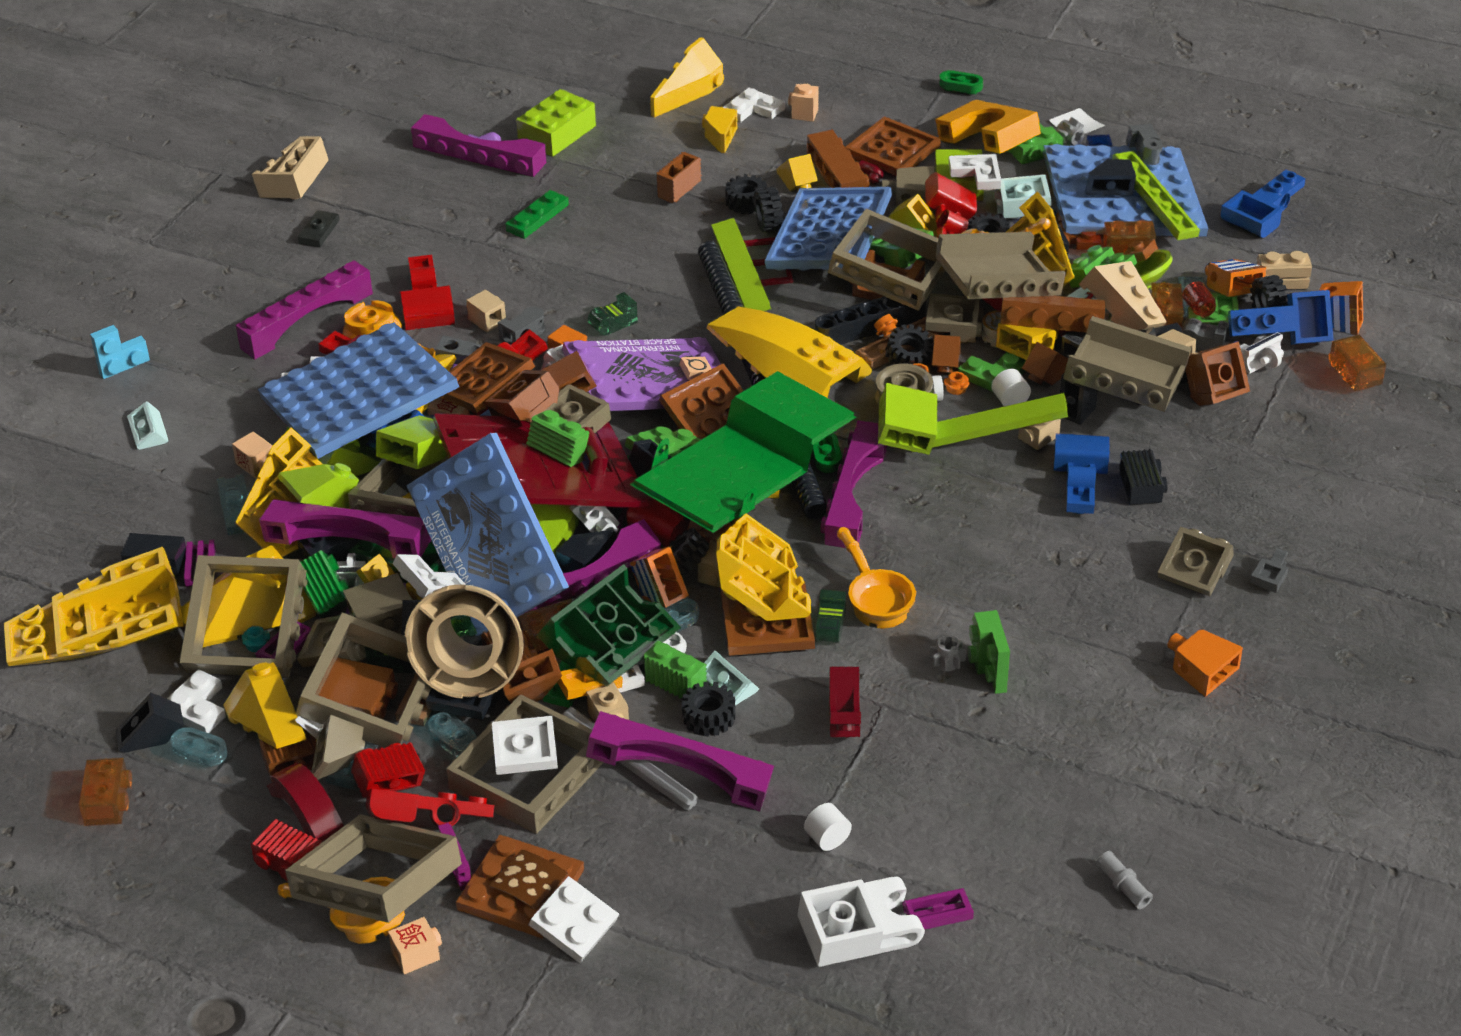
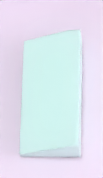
M148 401L144 402L127 416L136 447L139 450L165 444L169 441L160 412Z
M714 651L704 662L707 664L706 680L711 686H713V682H718L719 688L723 684L727 686V691L731 690L733 697L735 696V705L759 690L754 683L718 652Z

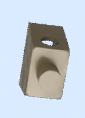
M934 166L897 169V179L882 180V187H891L892 195H896L897 207L917 194L926 204L925 181L934 173Z

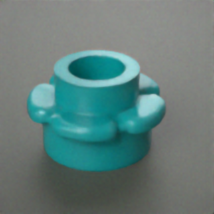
M252 626L242 634L243 644L251 652L260 650L270 639L269 631L259 626Z

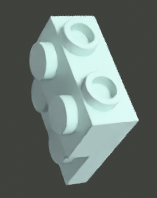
M1034 175L1002 178L1001 189H994L998 214L1003 213L1004 218L1010 219L1023 217L1024 214L1019 207L1037 191L1051 206V196L1046 176Z

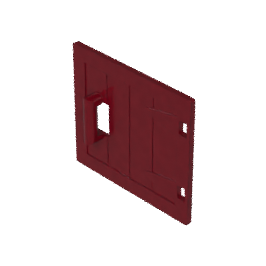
M434 414L433 421L448 459L488 434L497 433L530 504L648 508L650 500L647 494L630 485L638 477L609 422L595 434L590 427H584L586 431H589L585 453L590 463L588 471H579L577 465L569 467L526 444L531 422L503 416Z

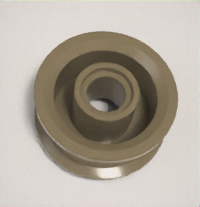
M913 364L888 366L881 370L876 377V387L878 390L875 395V402L879 408V401L886 383L931 393L933 388L932 376L922 367Z

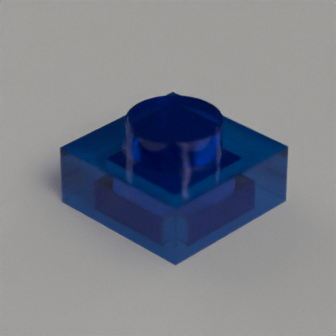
M1110 134L1087 135V146L1106 145L1113 147Z

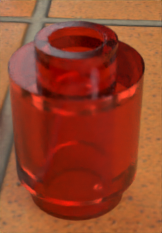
M1192 282L1183 290L1182 298L1194 314L1200 317H1208L1215 311L1216 300L1202 282Z

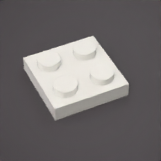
M552 716L492 722L496 775L558 768Z
M568 876L531 918L529 926L577 962L581 963L615 923L619 913Z

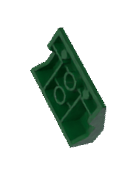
M623 564L551 617L537 636L549 650L552 649L557 658L608 687L644 658V654L657 641L665 642L679 631L681 627L659 602H646L639 597L629 586L628 568Z

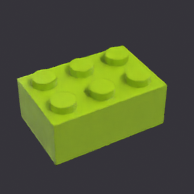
M559 89L516 119L518 139L545 143L546 154L553 157L596 126L595 103L571 94L566 90Z

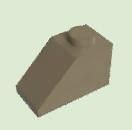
M333 715L328 717L317 734L312 774L317 780L347 768L355 758V754L364 750L365 740H362L364 727Z

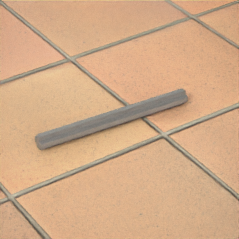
M569 707L562 714L590 729L594 727L595 723L573 707ZM648 760L618 761L685 810H690L697 804V796Z

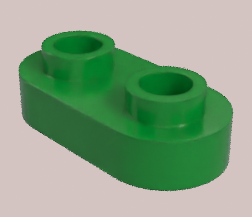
M948 70L940 74L939 85L946 91H959L974 95L982 91L983 78L977 74Z
M831 433L813 445L812 454L815 467L824 473L837 471L839 465L842 464V454L837 436Z

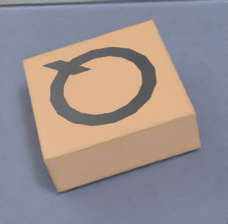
M681 357L679 364L688 380L712 369L705 357Z

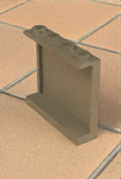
M1031 232L939 234L935 257L967 299L1058 296L1062 293L1066 274L1065 271L1050 272L1032 251L1034 235Z
M1092 316L1083 341L1074 356L1070 355L1068 358L1063 379L1165 412L1185 372L1192 348Z

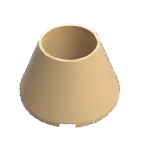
M449 585L439 588L426 595L416 605L406 624L407 656L412 667L426 684L438 692L451 697L462 699L463 696H479L481 698L497 692L512 679L522 659L523 635L516 616L498 595L486 589L471 585ZM467 615L476 618L486 626L491 634L493 643L486 646H477L465 642L454 631L450 617Z

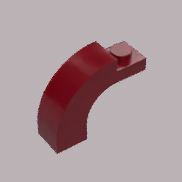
M829 667L830 737H860L859 667Z
M297 762L271 775L273 782L267 785L271 796L282 798L288 803L308 836L311 835L313 838H317L318 841L324 842L344 827L328 794L317 778L303 764Z

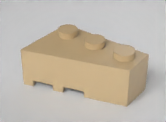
M301 136L281 151L282 156L276 161L274 159L269 160L267 168L261 172L256 170L252 173L259 197L301 198L328 162L322 138Z
M1131 261L1094 266L1079 283L1083 290L1088 288L1097 300H1105V308L1113 315L1111 320L1116 324L1135 330L1150 327L1157 328L1166 324L1164 316Z

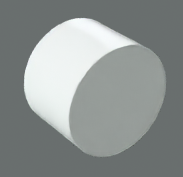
M1015 369L1002 371L992 382V390L1004 407L1026 402L1031 393L1030 386L1020 372Z
M825 803L815 808L808 815L804 823V830L825 851L840 846L849 836L852 827L849 820L832 803Z

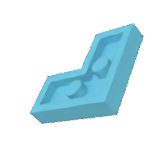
M114 325L90 334L99 374L103 379L150 360L146 340L142 336L121 343L118 329Z

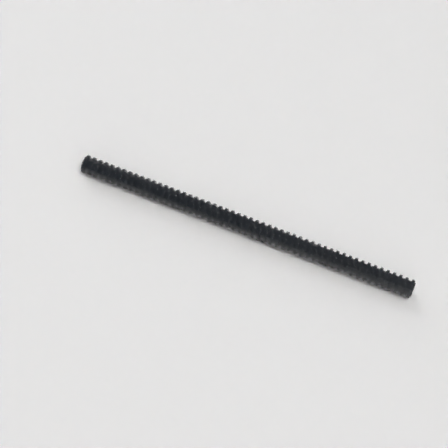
M712 241L702 243L698 248V255L723 315L738 306L743 307L718 245ZM746 359L742 360L752 386L765 379L762 374L757 375L750 369L751 364ZM809 463L808 471L793 480L792 484L805 516L810 519H818L826 513L827 503Z

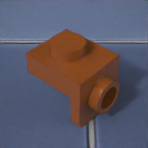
M1155 239L1136 241L1128 246L1129 248L1123 255L1134 254L1137 262L1145 261L1155 250H1158Z

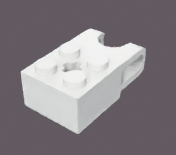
M889 877L863 883L861 879L801 892L797 915L818 967L907 948L920 942L925 930L919 918L915 915H898L891 911V909L902 904L907 892L905 884L900 877Z

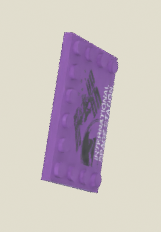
M701 337L611 341L576 340L574 342H563L562 347L565 357L578 351L597 387L587 393L609 403L610 411L665 409L659 401L660 396L689 381L679 365L681 357H705L712 369L721 364L707 339Z

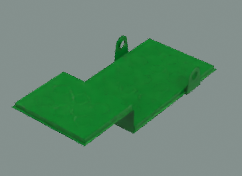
M777 371L736 395L731 400L725 426L668 459L669 439L665 438L657 447L652 470L635 479L630 485L714 533L735 518L739 519L755 509V505L806 473L813 445L855 419L856 416H854V412ZM666 445L665 450L661 453L662 448Z

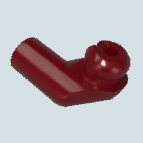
M863 160L859 162L860 169L864 174L868 175L869 182L878 184L884 175L882 170L875 164Z

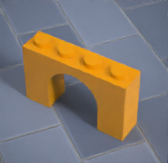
M980 100L969 102L935 119L938 137L941 141L956 143L975 133L982 132L984 149L999 154L1041 134L1038 113L1036 111Z

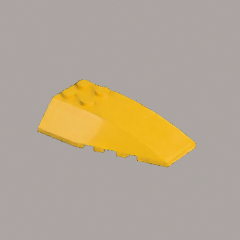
M738 306L707 324V329L726 347L732 346L736 350L735 355L740 360L746 359L751 364L750 369L757 375L762 374L767 378L778 371L827 398L831 385L842 378L847 377L857 383L872 372V369L865 360L853 353L852 350L841 346L833 341L832 338L801 323L776 314Z
M160 547L110 565L100 570L102 575L91 581L86 578L78 582L79 587L65 595L60 592L52 597L51 603L42 608L36 605L5 622L4 633L7 664L9 666L43 664L101 654L184 626L178 586L164 548Z

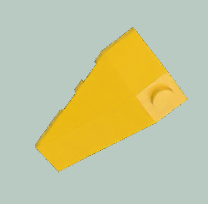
M698 38L684 51L685 58L681 63H675L673 66L674 71L670 78H664L651 95L652 117H657L703 97L723 83V64L704 38Z
M259 663L253 666L252 669L245 670L223 704L229 721L233 724L241 723L243 729L247 732L255 731L258 733L259 739L276 749L306 740L302 726L295 721L297 718L295 709L275 663Z

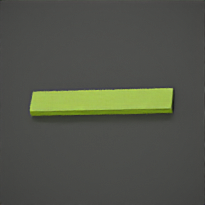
M1134 151L1113 154L1112 159L1131 160L1136 173L1134 189L1176 240L1199 237L1200 229Z
M731 218L712 224L713 233L743 307L761 311L770 310L769 300L735 219Z
M1064 393L939 421L937 422V437L932 448L1066 418L1068 413Z

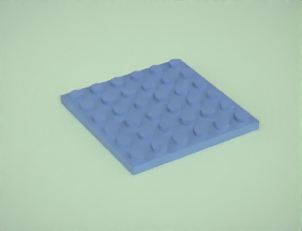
M1044 145L1043 156L1066 233L1096 232L1098 235L1173 236L1135 189H1133L1132 195L1085 194L1090 171L1105 160L1112 159L1113 154L1134 151L1140 158V154L1135 147L1129 148L1126 145L1121 147L1106 145ZM1172 146L1163 148L1159 155L1160 162L1157 165L1146 166L1200 229L1199 236H1207L1208 226L1180 148Z
M393 322L382 325L379 330L371 334L358 337L356 341L346 346L336 348L334 352L324 357L315 358L310 364L302 368L293 369L287 375L277 380L267 382L258 391L261 398L280 419L311 445L309 450L319 459L459 388L456 377Z

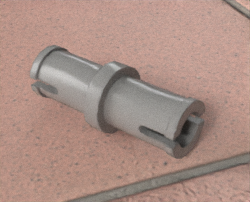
M1107 851L1098 858L1097 866L1113 881V887L1117 891H1122L1135 904L1137 909H1143L1151 902L1153 894L1136 879V873L1130 868L1127 869L1114 856L1112 851Z

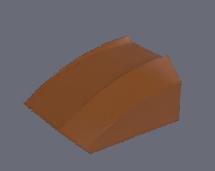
M1239 341L1190 354L1185 371L1191 392L1190 397L1199 406L1215 404L1250 392Z
M523 370L487 399L485 404L506 417L532 422L533 416L545 411L553 403L558 402L559 387L549 371Z

